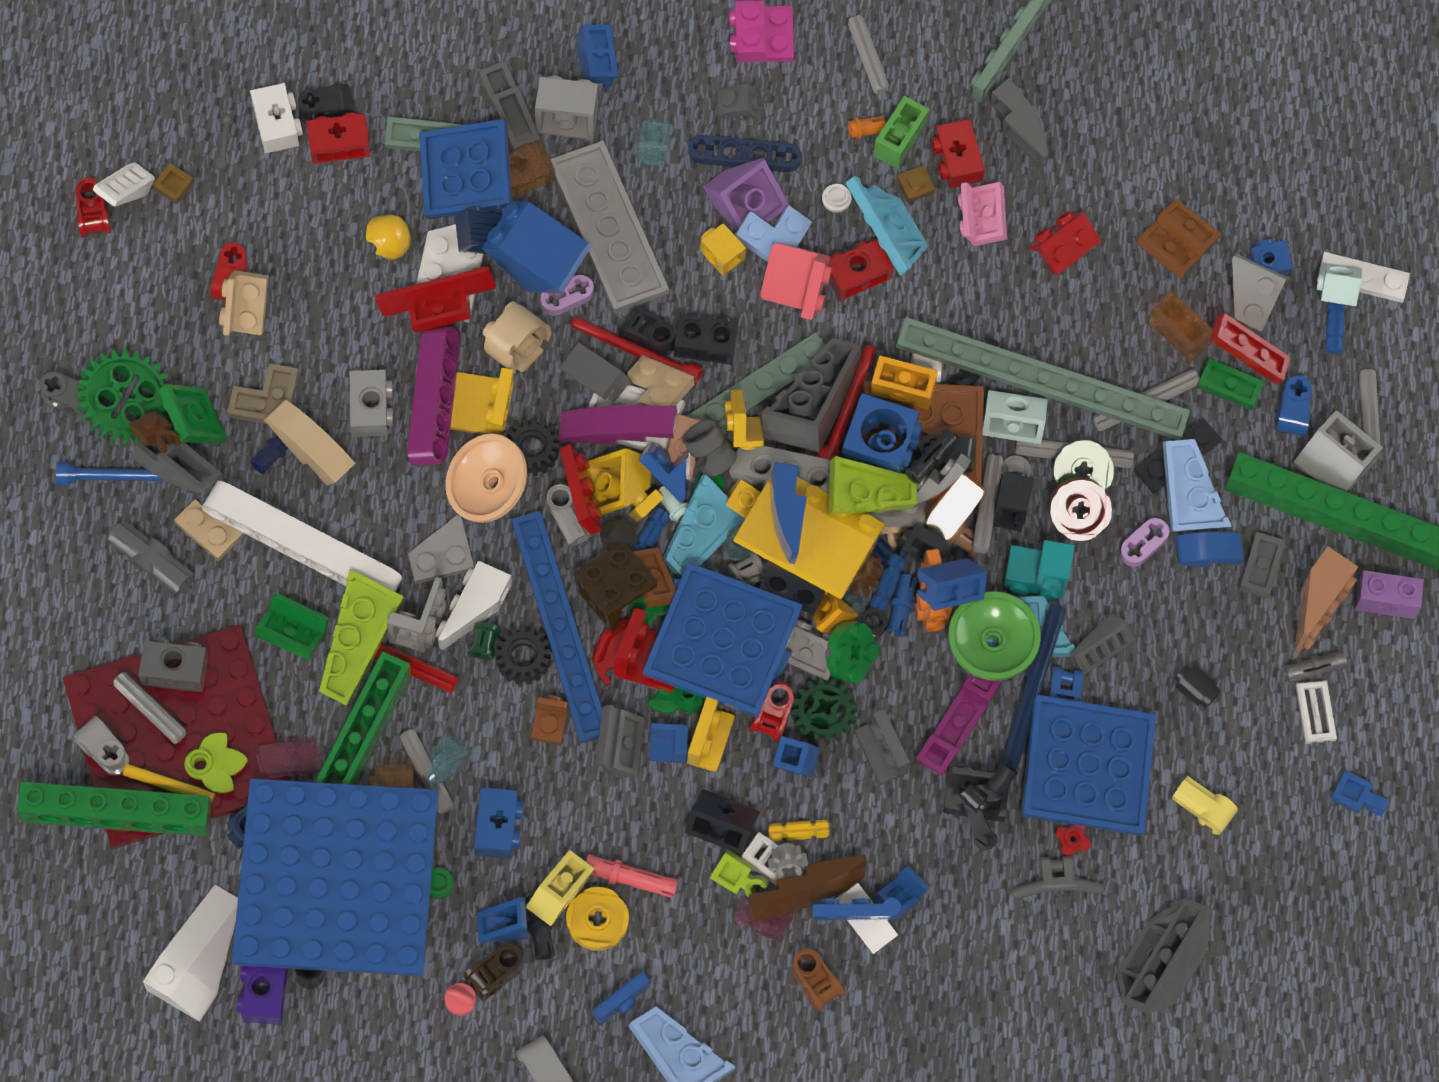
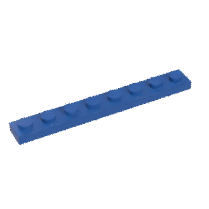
M541 511L512 518L513 530L579 743L583 744L599 739L602 707Z

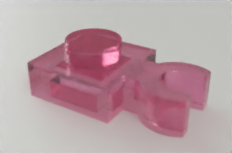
M742 899L740 909L747 912L748 899ZM736 911L734 921L739 925L753 924V933L782 942L793 920L794 912L750 923L748 913Z

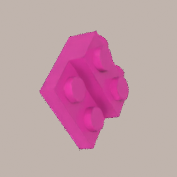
M735 1V9H729V26L735 27V35H730V52H736V62H794L792 6H764V1Z

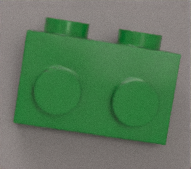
M275 593L271 599L270 608L256 626L254 635L309 661L326 636L329 618L290 598Z

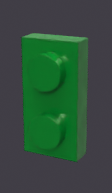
M1209 358L1197 388L1252 411L1264 381Z

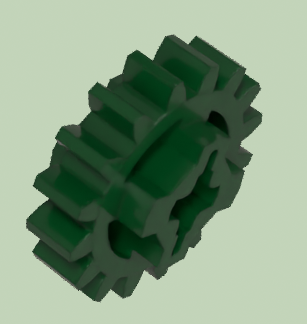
M819 678L817 686L808 681L807 691L799 688L797 696L800 699H794L792 704L795 710L791 711V718L799 719L795 722V730L803 728L802 738L806 739L812 735L814 737L813 744H817L821 738L824 739L826 745H830L832 737L841 742L842 732L850 735L852 728L849 724H856L857 717L853 714L857 712L858 705L850 704L854 700V694L845 695L846 685L843 684L839 688L835 687V679H832L829 685H826L823 678ZM810 699L812 708L808 709L807 713L804 714V706ZM823 707L824 710L830 709L829 715H826L824 712L819 713V708ZM844 710L845 716L839 724L836 715ZM814 726H820V727H823V728H825V729H819V728H816V727H814Z

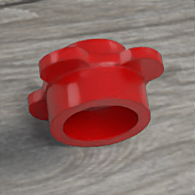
M1073 825L1068 828L1059 827L1057 829L1056 838L1060 839L1061 852L1065 856H1072L1073 853L1081 850H1089L1091 841L1085 836V827ZM1075 837L1076 841L1073 842L1070 838Z

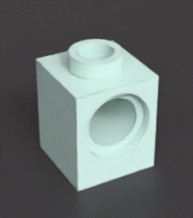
M1326 264L1325 273L1319 272L1316 289L1322 291L1321 301L1357 306L1362 269Z

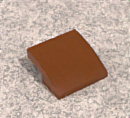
M1175 199L1159 214L1156 222L1140 235L1136 244L1182 279L1217 242L1222 234L1179 200Z

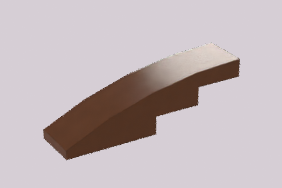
M860 855L810 863L804 867V875L777 879L776 890L749 894L747 913L750 923L783 916L820 903V899H827L843 892L865 878L866 856Z

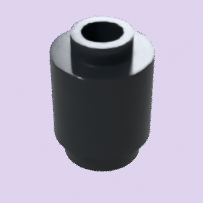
M1196 664L1191 668L1186 665L1175 677V680L1178 681L1175 688L1197 706L1201 705L1205 709L1211 705L1222 691L1216 686L1218 683Z

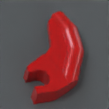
M631 617L620 619L621 628L612 634L606 629L599 636L591 658L597 677L606 687L611 684V680L606 676V673L610 670L615 671V655Z

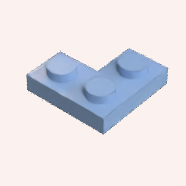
M790 205L785 207L773 227L750 211L734 235L744 246L768 262L771 247L774 243L797 247L812 221Z

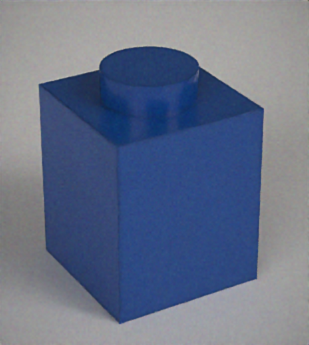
M781 736L773 766L812 778L820 748Z

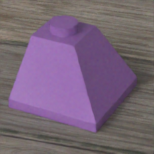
M762 158L726 169L703 186L715 209L736 231L750 211L769 223L789 205L765 159Z

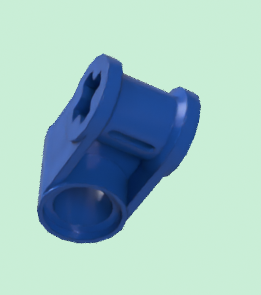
M1293 376L1287 381L1281 395V403L1277 415L1279 422L1276 432L1306 436L1310 420L1309 408L1312 385L1306 377ZM1293 389L1299 390L1298 393L1300 396H1295V391Z

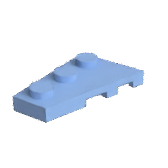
M1195 439L1162 442L1170 532L1232 527L1222 509L1220 497L1217 491L1214 490L1208 476L1209 471Z
M654 1007L629 1024V1028L667 1082H717L736 1068L730 1062H725L712 1052L713 1049L705 1043L701 1044L689 1035L684 1027L658 1007Z

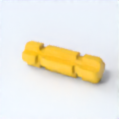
M815 820V823H811V821L786 822V825L772 823L768 827L769 839L773 842L782 841L783 838H787V841L812 839V836L827 838L829 836V824L827 820Z

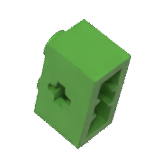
M904 95L876 138L873 156L899 169L927 126L930 109Z

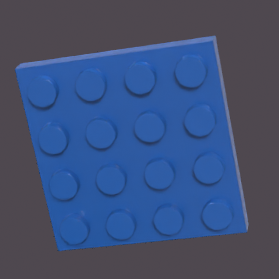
M688 562L643 670V675L702 698H712L717 700L718 704L759 718L768 690L773 683L803 605Z
M1036 694L1032 709L1021 816L1142 836L1145 830L1156 714Z

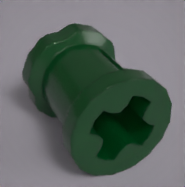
M476 622L473 627L475 636L472 646L468 647L467 654L482 660H493L495 656L493 652L495 639L500 635L501 629L490 623Z

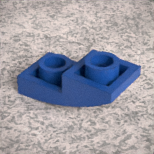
M1200 532L1178 535L1176 537L1180 565L1206 568L1212 562L1239 565L1244 561L1240 533Z

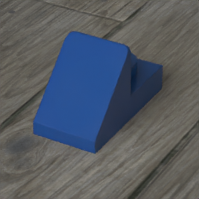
M651 442L643 450L639 461L681 503L685 500L689 490L690 452H685L672 463L669 454L663 448H658Z

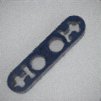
M698 135L692 138L688 146L690 159L695 163L736 167L755 161L751 154L756 150H763L768 155L765 161L771 171L793 172L800 167L802 159L800 149L796 145L789 143ZM701 144L705 145L704 155L698 154L697 149ZM714 145H719L717 149L718 157L713 156ZM727 147H733L739 154L737 157L729 159L722 154V151ZM772 151H776V162H771ZM786 153L792 154L794 159L791 160V163H785V158L783 157L786 156Z

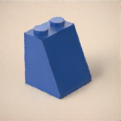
M512 201L504 208L502 217L496 227L488 233L487 241L482 249L524 290L539 293H563L592 246L532 203Z

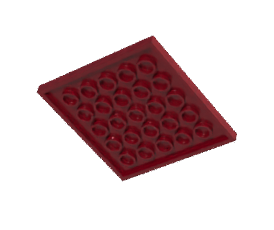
M241 624L176 643L183 645L185 642H195L206 648L209 658L203 692L141 685L138 674L142 654L62 677L77 730L94 716H97L123 745L129 756L130 765L210 791L205 787L202 780L194 779L187 774L185 759L191 751L200 748L202 741L207 736L214 733H226L227 748L239 751L247 757L248 761L240 772L230 776L234 785L233 791L228 793L213 792L215 797L212 803L211 819L238 812L248 804L250 779L288 781ZM172 659L166 666L168 668H177L182 661ZM120 673H127L185 729L186 735L180 742L173 743L114 686L113 681ZM84 752L92 783L96 788L174 793L123 776V773L120 775H110L92 757H89ZM112 754L108 757V759L111 758L113 760H116L118 756L115 757ZM198 761L195 764L197 769H203L206 766L204 761ZM106 829L111 849L165 834Z

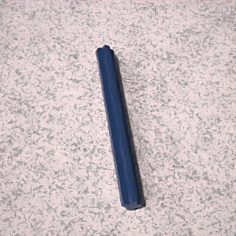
M1052 604L1049 607L1041 633L1039 650L1032 662L1002 762H1006L1016 771L1031 726L1034 697L1036 694H1041L1065 616L1066 608L1060 605Z

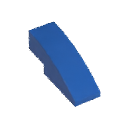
M775 462L770 486L773 523L780 546L788 562L795 564L799 552L807 496L795 494L799 466Z

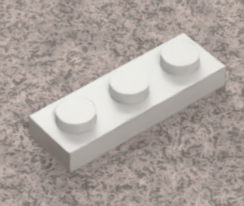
M1327 252L1323 253L1319 269L1320 273H1325L1326 264L1362 269L1359 292L1403 303L1410 273Z

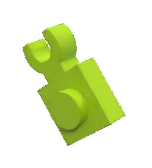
M730 850L725 852L710 876L712 880L735 894L738 893L740 888L744 889L748 898L749 894L758 893L754 890V885L757 884L766 889L770 883L764 876H753L750 874L754 866Z

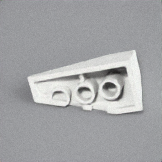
M214 885L161 953L143 981L148 992L199 1022L218 994L223 968L225 967L236 923L238 904L236 896Z

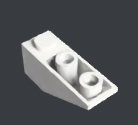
M480 561L477 562L474 569L469 568L463 580L465 587L461 595L456 594L451 602L449 611L452 613L448 621L443 620L437 630L436 637H438L440 649L444 650L471 631L474 623L483 622L499 611L512 586L510 574Z

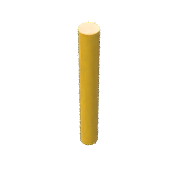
M126 764L123 771V776L177 794L209 796L211 803H213L215 797L213 792L130 764Z

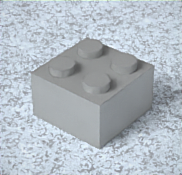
M559 76L540 77L535 104V126L537 132L540 134L594 140L598 113V84L585 79L572 81L564 80Z

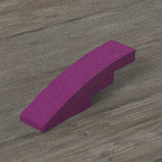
M660 405L606 406L564 411L561 414L558 438L559 442L618 445V440L646 442V437L674 439L678 411L676 406Z

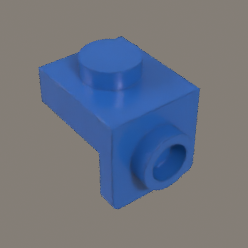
M906 866L895 880L876 894L873 900L877 904H883L888 898H896L903 907L902 915H904L920 901L929 887L909 866Z

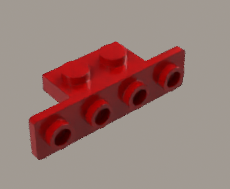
M486 266L375 295V301L383 316H391L409 311L411 327L414 333L471 319L469 295L495 289L496 281L490 268Z

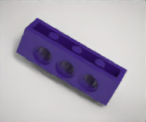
M241 967V982H245L244 994H238L237 1012L241 1013L243 1022L282 1024L288 968ZM266 983L271 987L267 994L260 996L254 993V989L258 984Z

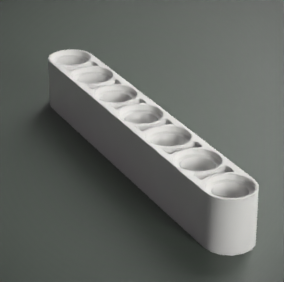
M217 481L202 506V509L213 518L345 586L348 581L349 569L394 592L402 580V576L394 569L226 482Z

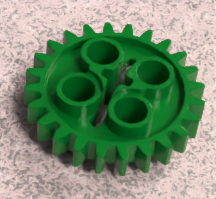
M123 349L120 357H118L115 350H111L108 358L104 354H100L97 358L98 363L91 360L88 364L89 370L84 369L81 373V377L84 380H79L76 387L82 391L77 392L75 399L82 400L83 402L78 405L77 411H86L82 422L91 420L93 424L89 431L99 428L101 430L100 439L108 434L111 435V444H114L117 438H121L123 446L127 445L130 438H132L134 444L140 441L131 433L129 424L131 422L126 419L125 412L133 413L139 419L143 415L155 410L167 421L169 420L164 415L168 414V412L163 407V401L158 391L165 385L163 381L168 374L162 373L158 375L156 371L160 364H155L152 367L148 365L150 356L141 361L139 360V351H136L132 357H129L127 349ZM112 373L123 375L125 382L116 381ZM137 376L138 381L129 394L127 401L122 406L115 419L111 418L113 410L122 398L132 378ZM139 388L147 389L151 394V398L143 397L139 393ZM98 397L107 398L111 406L105 407L100 404Z

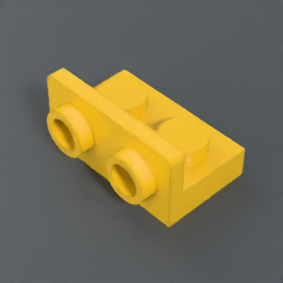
M706 697L687 759V764L712 772H717L735 718L733 714L718 710L717 700Z

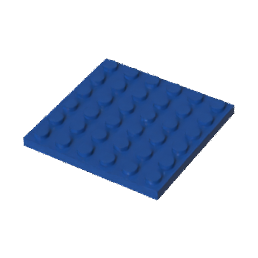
M250 779L232 964L238 966L424 976L439 797L438 790Z

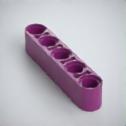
M452 326L425 330L421 335L407 449L409 461L415 467L442 464L447 459L460 350L459 333Z

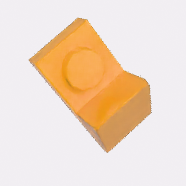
M826 591L813 615L816 628L820 632L832 634L840 623L845 621L852 622L859 616L842 599Z

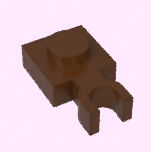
M155 410L129 423L133 435L147 446L156 442L158 449L163 453L167 452L166 443H173L175 446L180 445L179 435L172 430L171 423Z

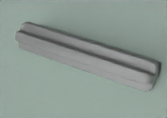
M861 15L851 17L848 25L875 94L888 91L889 83L865 20Z
M1364 369L1359 374L1362 431L1380 445L1376 372L1373 369Z
M122 672L114 679V686L173 743L176 744L185 737V729L127 673Z
M410 729L400 735V740L425 788L438 790L439 792L438 813L442 814L451 810L453 802L415 730Z

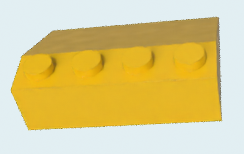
M770 477L733 541L842 599L874 549L885 523L866 513L828 515L829 493L797 477L795 494L807 496L799 552L795 564H791L788 562L780 546L774 528L771 512Z

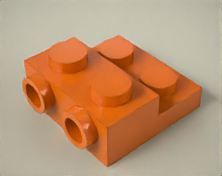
M933 549L926 551L924 562H921V568L942 564L939 550ZM919 580L920 589L927 591L926 584ZM916 593L917 603H914V612L917 621H923L924 629H927V632H937L944 629L945 625L949 623L953 606L934 611L931 605Z

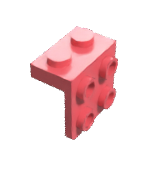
M774 243L771 247L761 289L762 299L801 309V317L812 320L817 312H822L826 296L821 294L823 285H828L830 281L832 267H828L831 256L782 243Z

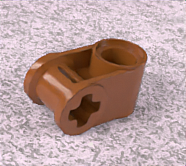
M802 949L795 955L791 965V972L817 1012L823 1010V1005L836 996L842 997L845 995L840 982L830 972L816 951ZM803 959L810 960L814 965V970L804 972L799 968L798 962Z

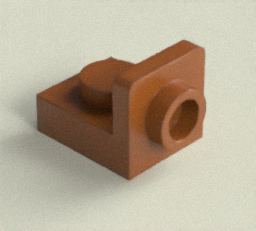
M557 696L538 697L531 740L561 745L568 714V703L563 702V699Z

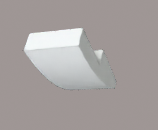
M857 882L836 899H839V904H852V899L870 898ZM847 920L873 954L898 936L887 920Z

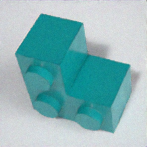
M1044 540L1042 550L1011 545L1003 588L1009 589L1010 593L1019 596L1032 593L1044 596L1047 601H1056L1057 598L1063 599L1070 577L1075 545Z

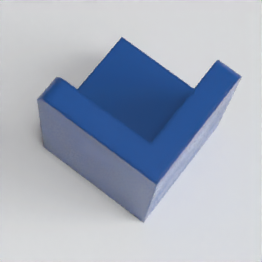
M651 723L649 760L686 763L688 725Z

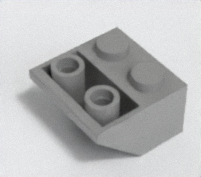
M1336 410L1317 430L1293 465L1309 478L1348 493L1377 461L1383 447Z

